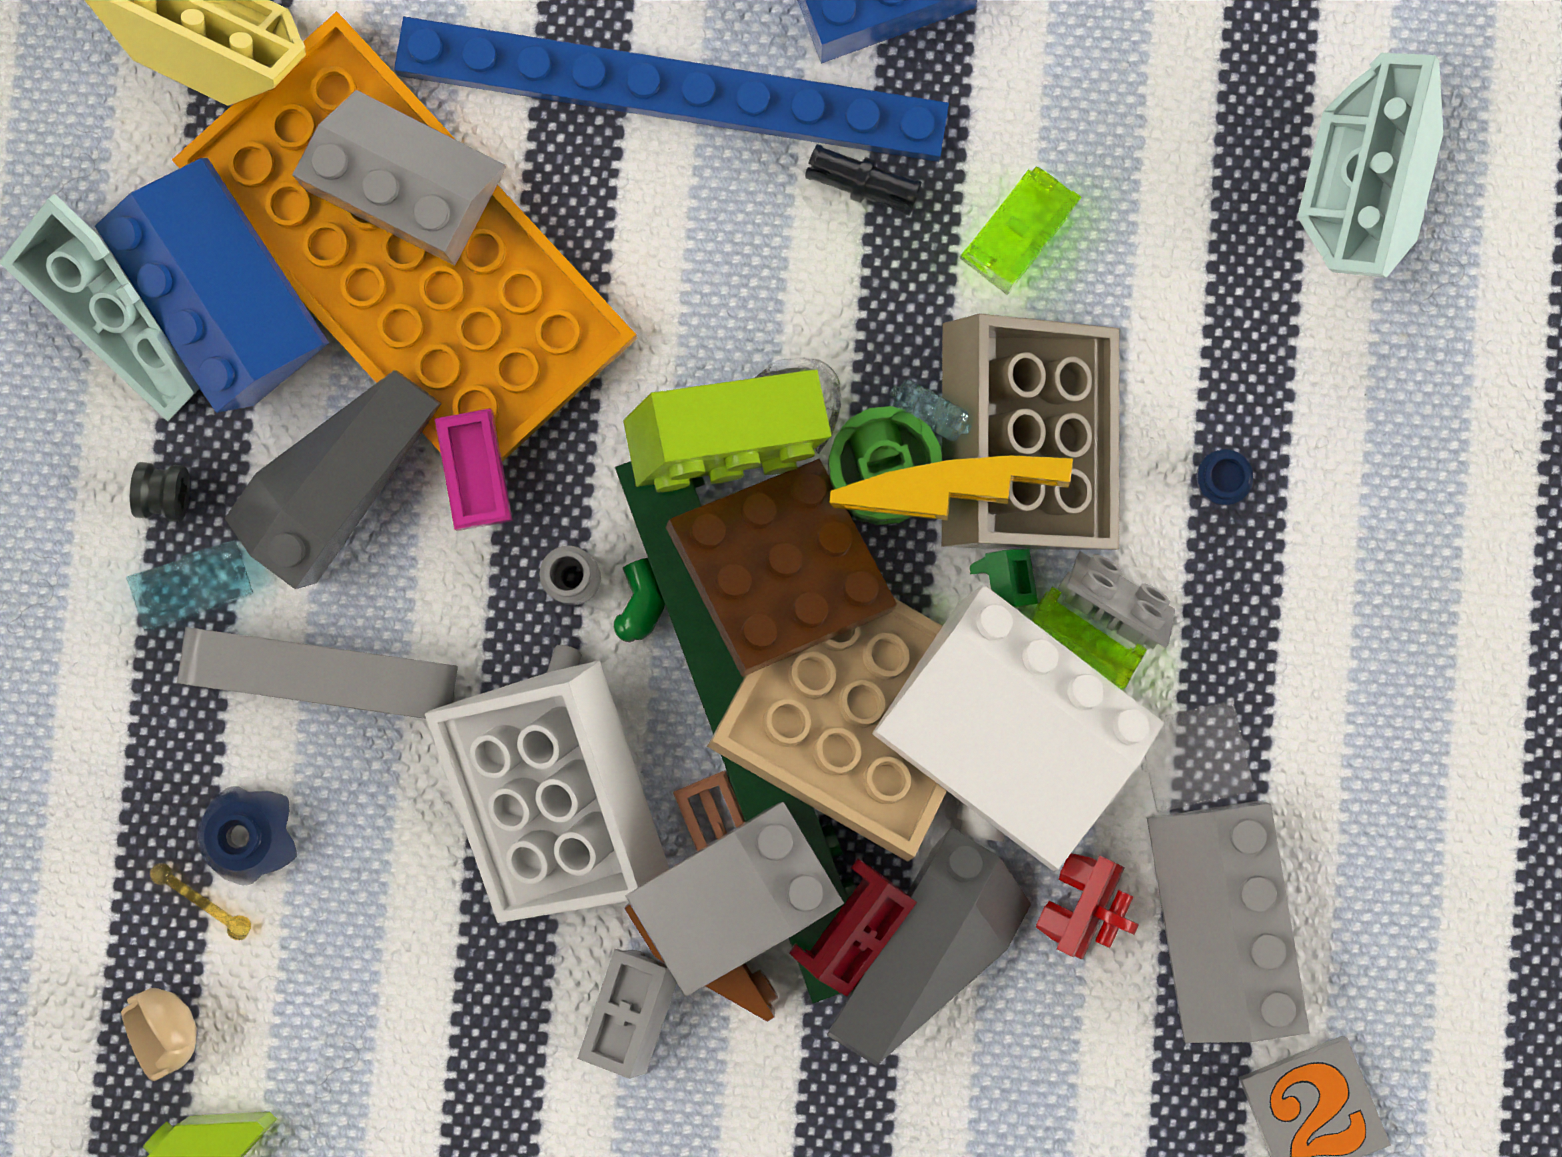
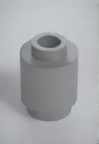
M561 546L552 550L544 558L540 567V582L543 589L550 597L563 604L579 605L589 601L597 593L601 583V572L595 559L581 548L575 546ZM571 567H578L583 572V580L575 588L567 587L563 581L565 571Z

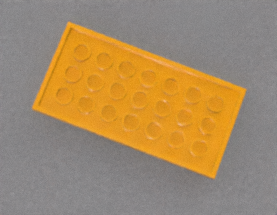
M336 11L303 41L306 55L275 88L234 103L179 152L172 161L179 168H182L200 158L209 159L303 304L376 383L392 371L397 370L442 403L422 431L440 453L435 423L436 418L491 409L494 414L503 462L638 338L637 334L498 184L455 266L304 189L292 176L318 125L355 90L455 139Z

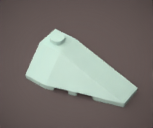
M54 194L48 198L2 257L0 264L165 420L169 421L199 389L198 384L104 240L58 196Z

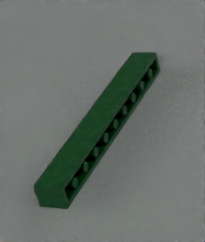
M629 461L616 466L615 470L714 734L744 677L741 676L666 529L669 519L702 506L695 488L706 484L703 477L689 479V486L673 491L656 492L655 484L636 487L632 463ZM721 755L745 822L771 806L784 802L845 904L856 887L851 876L842 880L839 877L833 858L843 855L832 823L821 826L815 809L812 806ZM844 904L789 937L791 946L793 947L796 943L804 950H811ZM797 961L813 1004L840 994V992L815 978L811 972Z

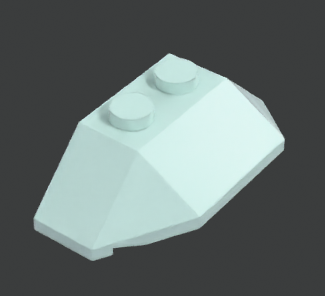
M1380 53L1369 64L1371 68L1355 79L1323 111L1297 217L1323 257L1322 259L1328 269L1332 272L1387 278L1418 240L1443 137L1439 58L1436 55Z

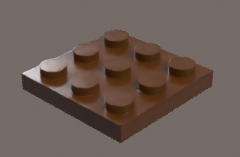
M820 458L799 466L797 469L789 470L673 517L667 523L666 529L742 677L893 612L897 606L847 509L834 508L829 503L830 493L834 488L830 483V477Z

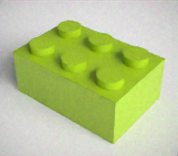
M817 369L651 392L623 420L636 487L655 484L656 492H667L685 488L690 485V478L709 476L712 484L730 482L744 477L743 470L763 467L764 475L782 474L789 470L797 469L796 462L814 457V449L832 437Z

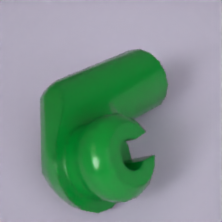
M648 558L634 561L622 568L633 595L623 613L616 616L613 627L618 638L624 642L643 640L649 636L664 610L665 603Z

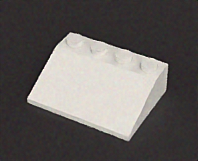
M982 585L956 605L872 734L1052 871H1056L1138 768L1164 722L987 586Z
M600 661L551 671L435 708L425 713L497 923L628 901L625 895L669 869Z

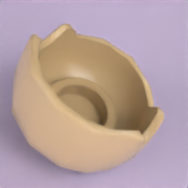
M149 988L129 997L127 1002L130 1005L121 1011L122 1020L133 1052L146 1076L151 1081H156L184 1066L194 1052L197 1027L189 1007L175 993L158 988Z

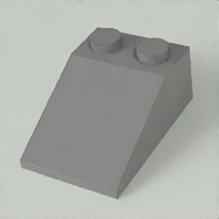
M784 802L771 806L625 895L685 997L795 935L844 904Z

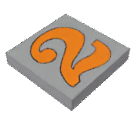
M1344 1036L1238 1077L1270 1157H1363L1391 1146L1348 1038Z

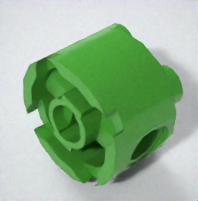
M893 406L868 408L851 417L836 435L828 459L830 483L834 489L889 471L941 462V446L931 427L913 414ZM847 509L856 520L875 525L900 523L912 517Z

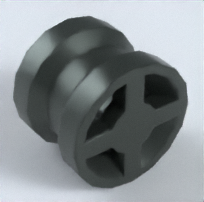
M137 463L130 483L129 501L132 515L135 518L147 519L152 514H163L168 521H182L187 512L190 496V477L186 466L173 465L167 470L157 469L152 463Z

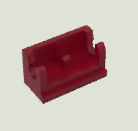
M859 858L851 868L861 875L863 880L812 949L804 950L795 943L789 951V954L811 972L815 978L847 997L917 903L877 870L865 864Z

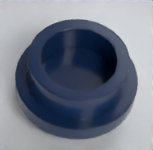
M1221 449L1210 453L1201 461L1196 473V482L1200 493L1211 503L1222 506L1232 505L1241 501L1250 492L1253 484V470L1249 461L1242 454L1234 450Z

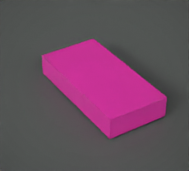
M484 409L436 418L435 423L454 530L461 531L513 521L493 411L491 409Z

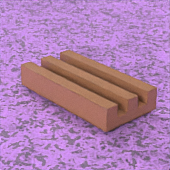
M726 770L673 792L697 851L708 844L689 797L699 794L717 839L727 834V831L709 789L719 785L736 828L745 823Z

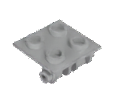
M1079 551L1071 573L1067 572L1057 588L1058 592L1065 595L1063 601L1086 615L1090 613L1094 605L1098 606L1092 617L1095 621H1098L1105 611L1108 612L1112 617L1106 628L1111 631L1121 620L1122 623L1117 629V634L1139 648L1144 644L1151 649H1154L1157 644L1166 648L1170 641L1175 609L1169 606L1170 600L1168 597L1151 585L1141 584L1138 587L1120 576L1122 574L1121 569L1109 559L1098 554L1089 557Z

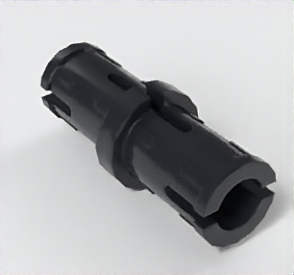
M819 144L815 146L808 162L812 166L811 168L808 167L805 173V178L808 180H815L851 193V200L862 203V200L865 198L901 211L910 216L918 197L916 193H919L922 184L919 180L914 181L876 167V160L865 157L863 161H859L823 148Z

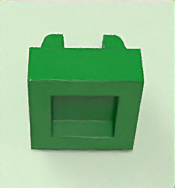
M1010 549L985 553L986 557L970 565V574H988L991 590L1014 608L1038 604L1030 549Z

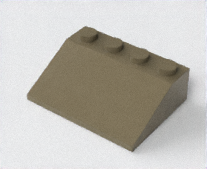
M980 313L943 323L942 461L1012 455L1073 458L1071 481L1068 488L1010 481L1008 504L950 498L948 520H942L941 547L1119 550V328Z

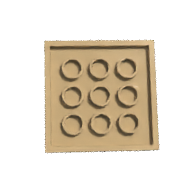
M895 599L897 606L893 612L746 675L707 747L908 862L915 857L947 790L872 733L939 633L942 625Z

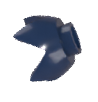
M239 786L228 787L210 802L198 826V845L202 858L223 879L239 885L253 884L262 875L280 870L291 863L297 857V850L293 839L286 829L290 812L288 797L271 791L249 792ZM237 825L245 827L249 833V840L243 847L235 845L231 838L232 830Z

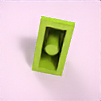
M270 1111L192 1115L174 1127L166 1121L142 1148L149 1153L147 1157H244L274 1124L277 1118Z

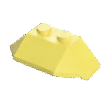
M85 0L133 61L227 106L275 88L306 55L303 40L300 39L289 9L270 0Z

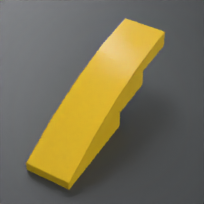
M1010 455L935 462L889 471L831 490L829 503L834 508L948 520L950 498L1008 504L1010 481L1068 488L1071 481L1073 458Z

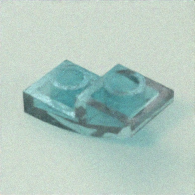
M236 540L181 556L179 561L126 577L144 632L187 619L253 594Z

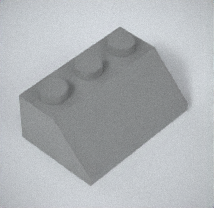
M355 90L318 125L292 176L306 191L455 266L506 166Z

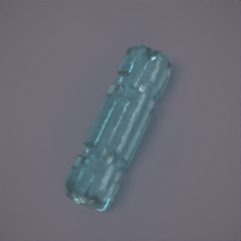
M909 379L904 380L900 387L894 385L891 389L890 395L895 398L893 407L903 409L905 412L920 418L931 427L932 431L937 432L944 438L956 441L961 433L965 435L969 433L971 429V424L967 423L969 414L958 405L951 403L949 400Z

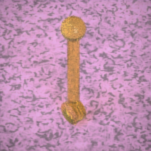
M157 863L151 868L150 878L155 884L168 885L226 925L227 934L230 938L244 940L251 930V922L247 917L241 915L231 916L173 876L169 865Z

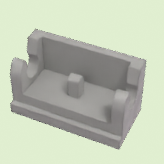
M614 949L577 1059L631 1079L647 1073L677 983L663 961L645 957L644 952L637 950Z

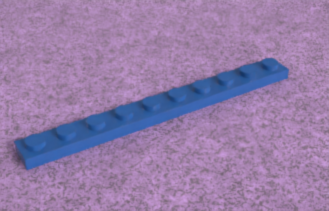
M403 16L394 66L395 73L400 77L939 162L941 157L949 107L948 102Z

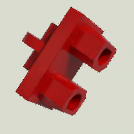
M1071 853L1060 871L1058 880L1083 891L1073 912L1052 901H1048L1037 921L1036 928L1053 941L1059 943L1057 950L1080 959L1084 958L1101 920L1104 922L1095 942L1105 947H1111L1119 928L1135 935L1139 924L1125 918L1133 896L1118 890L1110 909H1106L1125 867L1100 855L1098 860H1095L1091 857Z

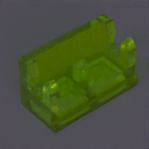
M1037 166L1033 171L1028 169L970 245L963 251L960 259L1008 295L1073 213L1082 197L1068 189L1043 169Z
M1052 586L1041 597L1028 619L1123 691L1147 649L1139 643L1134 648L1130 647L1127 649L1058 603L1057 600L1062 592Z

